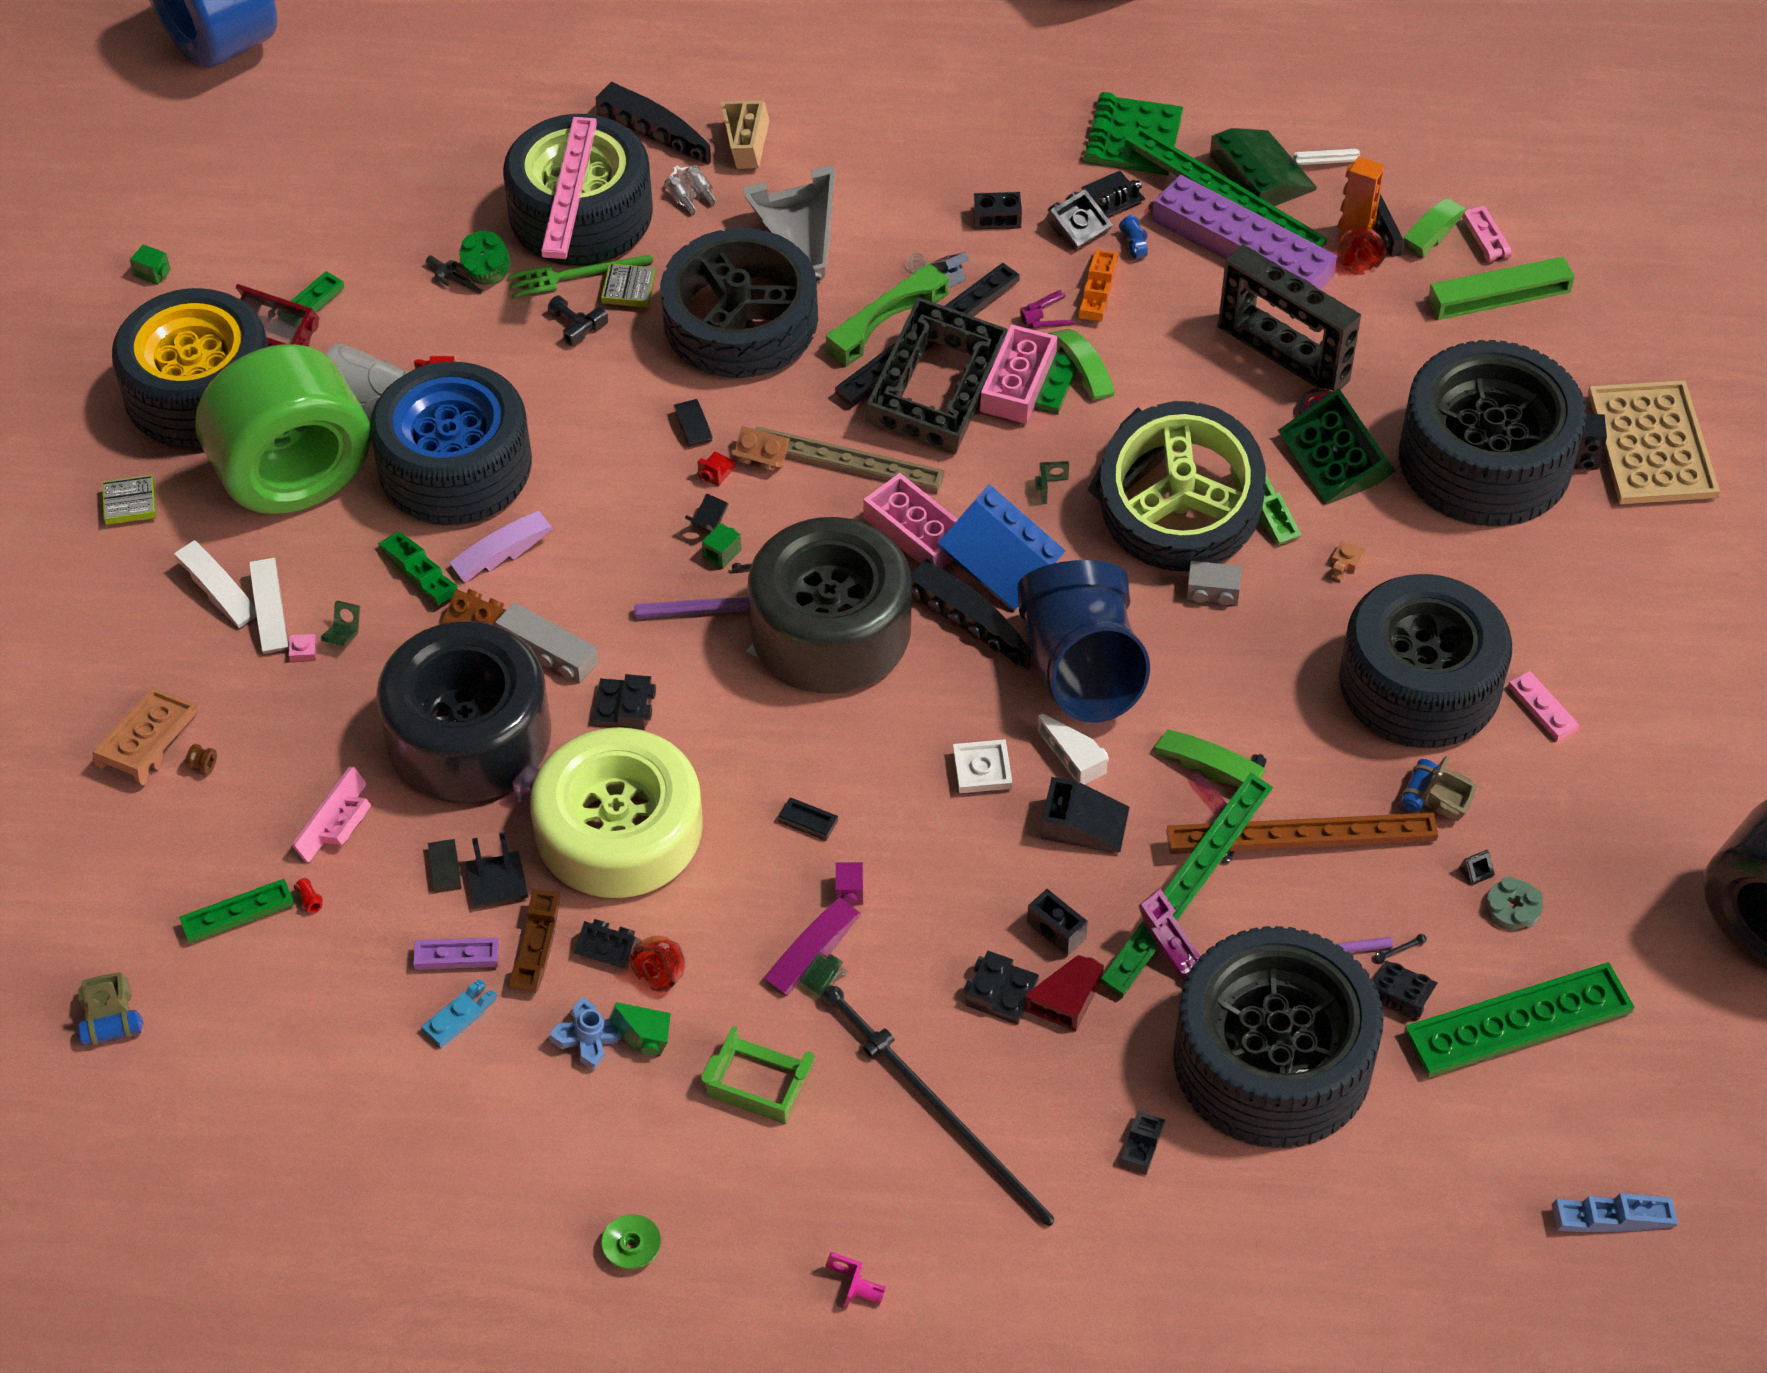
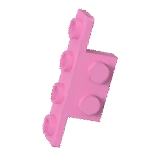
M348 767L292 843V847L304 862H310L323 843L343 845L371 807L366 798L358 797L366 786V782L355 767Z

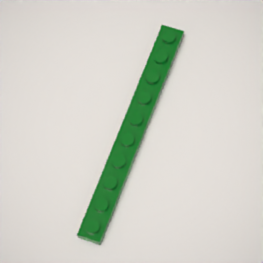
M1139 126L1126 138L1125 146L1178 177L1181 174L1322 248L1326 245L1327 237Z
M1250 772L1163 892L1175 909L1172 915L1177 922L1271 793L1273 787ZM1144 920L1100 980V983L1122 998L1159 948Z

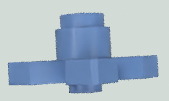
M582 997L572 1007L571 1015L574 1023H558L550 1032L549 1041L560 1049L579 1046L580 1062L594 1070L604 1059L605 1053L602 1044H617L622 1036L609 1019L604 1020L601 1014L596 1011V1005Z

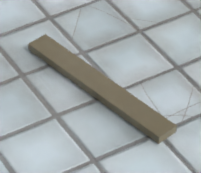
M756 427L760 431L790 438L785 456L787 459L888 482L901 473L922 491L938 494L945 476V470Z

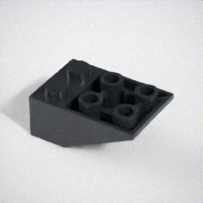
M1051 777L1042 817L1041 839L1121 853L1130 807L1078 781Z

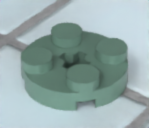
M1509 876L1503 878L1501 882L1491 888L1486 906L1495 924L1507 930L1518 931L1519 928H1531L1538 922L1543 909V895L1540 890L1531 884ZM1510 901L1518 902L1521 905V907L1516 906L1515 909L1511 908Z

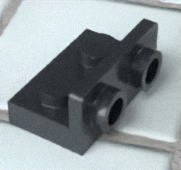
M594 919L593 923L584 921L574 953L628 969L636 944L640 945L641 939L634 936L635 931L624 927H619L618 931L609 929V923Z

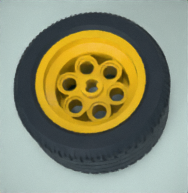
M188 288L167 292L150 299L125 319L113 341L112 363L130 419L142 433L153 440L176 447L202 448L195 430V414L205 389L232 362L253 351L268 347L264 326L255 311L247 303L230 294L212 289Z

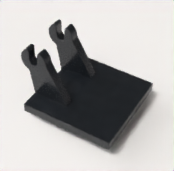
M504 832L499 833L503 855L483 860L481 859L477 837L472 838L476 859L465 861L475 909L529 898L519 851L508 853Z

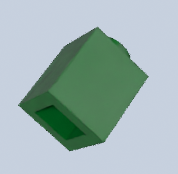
M144 244L130 258L134 276L157 285L171 270L167 253Z
M720 523L702 541L703 558L723 569L741 551V534L734 528H729Z

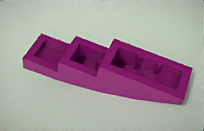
M839 897L801 933L764 978L788 996L804 974L808 977L824 955L828 958L861 913Z

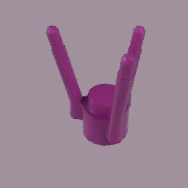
M1058 290L1020 308V315L1024 325L1032 324L1033 329L1044 326L1074 324V320L1040 321V319L1044 318L1042 308L1065 298L1066 294L1062 293V290Z

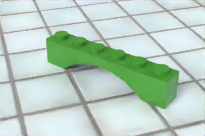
M930 263L916 270L906 280L899 282L896 287L882 294L880 298L870 305H866L863 310L853 317H849L836 329H832L826 335V352L847 367L863 356L869 336L884 320L897 313L912 309L917 297L934 303L949 294V277Z

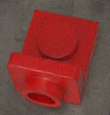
M715 451L707 460L700 458L697 462L698 477L717 486H720L735 468V460Z

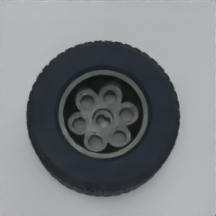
M1414 574L1385 581L1372 588L1371 591L1361 598L1348 622L1339 671L1340 686L1345 702L1364 726L1371 729L1375 734L1401 745L1417 748H1436L1465 741L1489 723L1500 704L1512 658V638L1509 626L1501 611L1486 595L1459 580L1441 575Z

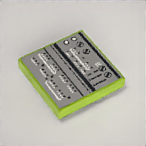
M609 264L601 297L602 303L649 307L656 277V267Z
M153 475L102 482L104 520L106 525L156 518Z

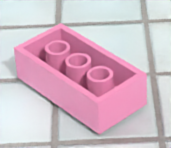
M1011 324L981 391L980 412L1027 424L1056 355L1057 336Z
M901 473L863 499L864 519L891 538L900 549L916 562L921 564L925 559H928L940 568H943L953 561L936 544L958 519Z

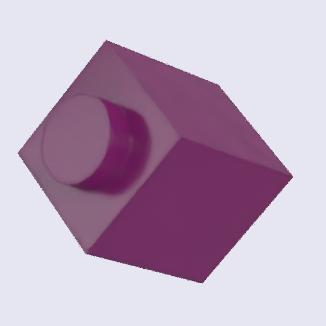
M835 862L836 900L840 897L851 906L863 905V862Z

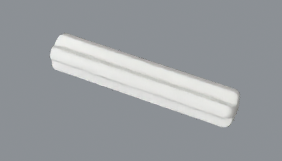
M1358 149L1295 152L1293 162L1295 165L1355 162L1357 157L1360 156V151Z

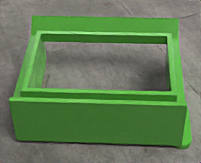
M732 1026L719 1055H714L710 1058L702 1074V1081L706 1085L708 1097L786 1124L804 1081L812 1069L815 1056L812 1052H805L802 1060L739 1039L738 1028ZM735 1052L795 1073L782 1105L721 1083Z

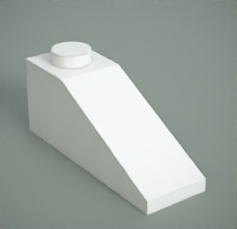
M1045 714L1038 715L1039 734L1075 781L1085 785L1107 774L1109 757L1104 748H1100L1093 739Z

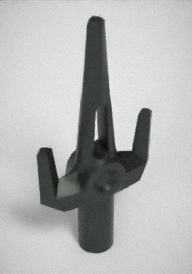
M432 255L427 257L426 263L437 270L434 278L444 285L448 286L449 283L442 277L451 278L480 294L483 293V290L455 270L456 266L464 270L462 264L454 260H449L444 264Z

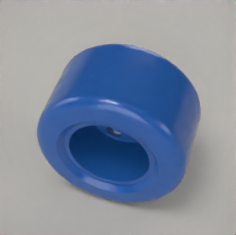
M149 0L160 23L174 44L189 60L200 67H215L267 41L273 36L277 28L275 0Z

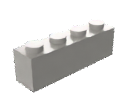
M515 602L495 622L496 626L514 633L528 644L542 665L557 670L567 679H573L581 683L599 663L596 646Z

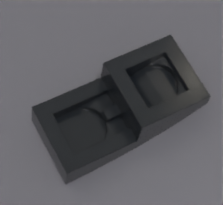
M697 399L673 405L688 447L712 441L713 437Z
M1140 1111L1137 1112L1130 1129L1128 1141L1120 1158L1119 1167L1147 1175L1165 1119Z

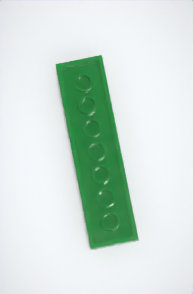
M1606 962L1406 1025L1404 1032L1429 1078L1631 1014L1635 1007L1611 964Z

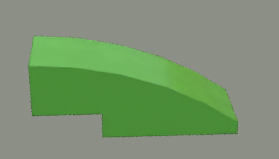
M1445 198L1422 216L1403 237L1404 246L1424 258L1435 244H1440L1466 212V208L1449 198Z

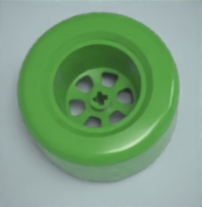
M297 344L265 347L232 362L205 389L195 414L197 438L226 492L242 507L263 514L297 512L315 506L330 498L347 485L360 470L367 457L371 443L368 417L336 363L329 356L315 348Z

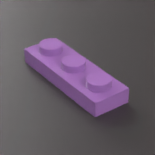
M498 938L415 940V970L498 967Z

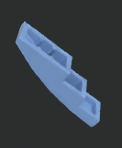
M1619 1193L1615 1198L1588 1196L1584 1201L1556 1199L1551 1204L1557 1231L1626 1232L1669 1228L1678 1225L1673 1200L1669 1197Z

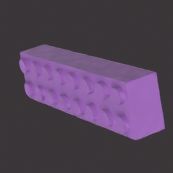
M1181 174L1154 200L1152 221L1224 259H1227L1244 244L1320 290L1334 276L1337 255Z

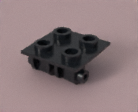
M1120 170L1081 187L1082 190H1087L1107 217L1145 200V197L1139 192L1142 189L1141 182L1139 180L1129 181Z
M1387 960L1373 980L1376 985L1375 989L1378 990L1380 995L1379 1000L1383 1005L1387 1004L1390 996L1388 1007L1391 1008L1394 1000L1397 999L1398 1003L1395 1010L1399 1011L1404 1002L1401 1012L1412 1018L1415 1016L1420 1018L1422 1016L1424 1005L1438 982L1431 980L1424 974H1417L1404 968L1399 963H1392Z

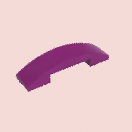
M1157 889L1139 904V909L1155 943L1168 962L1186 982L1188 973L1191 971L1194 963L1198 962L1200 955L1172 914L1175 912V909L1162 890Z

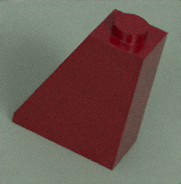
M1077 955L1027 993L1025 1011L1077 1031L1100 985L1104 965L1094 958Z

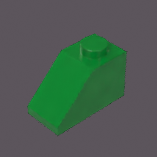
M616 1002L610 1013L609 1021L634 1051L642 1052L648 1056H661L668 1042L671 1013Z

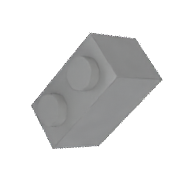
M1191 561L1187 601L1237 606L1242 566Z

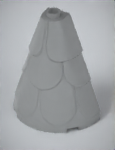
M830 165L810 170L813 183L768 194L765 182L743 187L747 202L762 220L766 230L781 235L794 243L796 247H799L808 256L815 270L816 283L821 282L826 275L831 242L830 226L835 185L834 166Z
M343 343L333 344L326 354L340 369L365 411L369 423L376 401H378L384 390L398 378L410 372V370L404 371L385 360L382 361L364 351Z

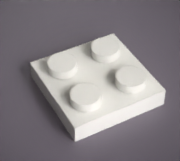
M1006 739L953 744L959 793L1012 789L1013 782Z

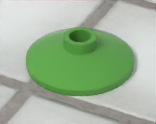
M636 1214L624 1215L615 1219L607 1226L602 1236L604 1255L613 1265L622 1269H638L646 1266L654 1260L661 1247L660 1232L654 1222ZM630 1244L637 1245V1247L634 1249L627 1248V1246Z

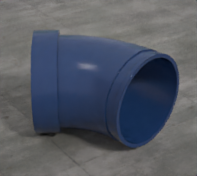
M1072 560L1049 564L1023 576L1017 584L1019 614L1026 622L1028 640L1036 668L1053 699L1065 713L1083 722H1105L1127 712L1137 703L1146 689L1150 676V660L1146 648L1133 633L1129 623L1127 609L1130 606L1131 600L1126 571L1108 562Z

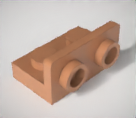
M741 426L736 449H732L731 454L738 456L737 461L751 464L752 460L761 462V468L774 471L775 467H783L790 438Z

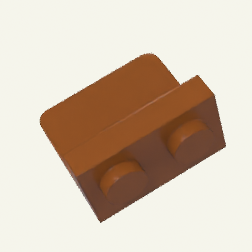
M469 588L467 593L456 589L441 624L456 621H476L495 625L497 618H500L506 610L503 609L504 603L490 598L489 602L481 600L483 594Z

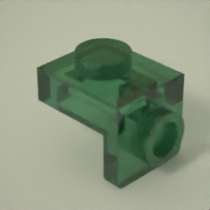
M829 953L828 956L817 954L800 982L822 997L825 989L833 986L839 975L845 976L848 971L841 966L843 961L833 954Z

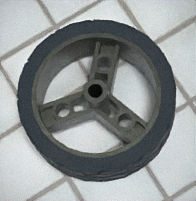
M743 227L725 229V231H714L690 241L689 245H684L672 256L666 265L667 269L663 271L660 282L665 335L671 348L679 357L698 370L712 375L717 374L718 376L731 378L760 376L777 371L791 363V360H795L807 349L814 338L812 335L816 333L818 324L815 270L808 256L799 247H796L794 243L781 235L768 231L763 232L760 229ZM750 276L768 279L779 286L750 285ZM709 284L718 297L719 302L701 321L689 312L686 305L701 288ZM753 319L772 320L753 328Z

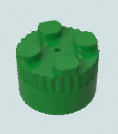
M483 230L467 235L463 239L459 249L461 264L470 279L478 284L490 285L499 282L507 275L511 265V258L504 242L494 232Z

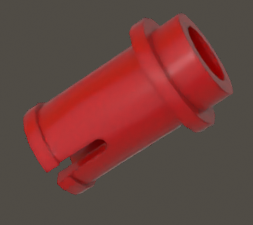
M302 878L296 882L297 885L294 884L293 888L302 901V908L309 913L319 911L323 905L321 895L316 894L309 879Z

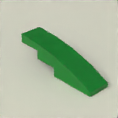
M397 531L378 543L381 550L394 565L438 606L453 597L455 590L458 589L457 585L443 575L440 566L427 558L426 552L422 547L403 533Z

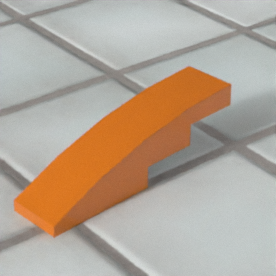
M1095 250L1079 310V318L1102 322L1118 262V252Z

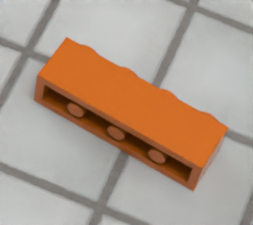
M1360 156L1357 157L1354 164H1349L1345 175L1348 181L1343 189V195L1346 196L1340 207L1343 215H1341L1337 226L1340 229L1339 239L1366 247L1374 232L1385 168L1384 164Z

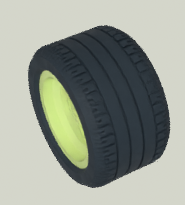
M592 114L560 115L546 119L529 128L515 140L507 152L503 166V178L510 225L519 242L535 255L565 265L597 264L623 254L637 244L646 233L653 213L649 158L641 140L622 124L606 117ZM573 117L596 118L597 126L567 258L542 257V247Z

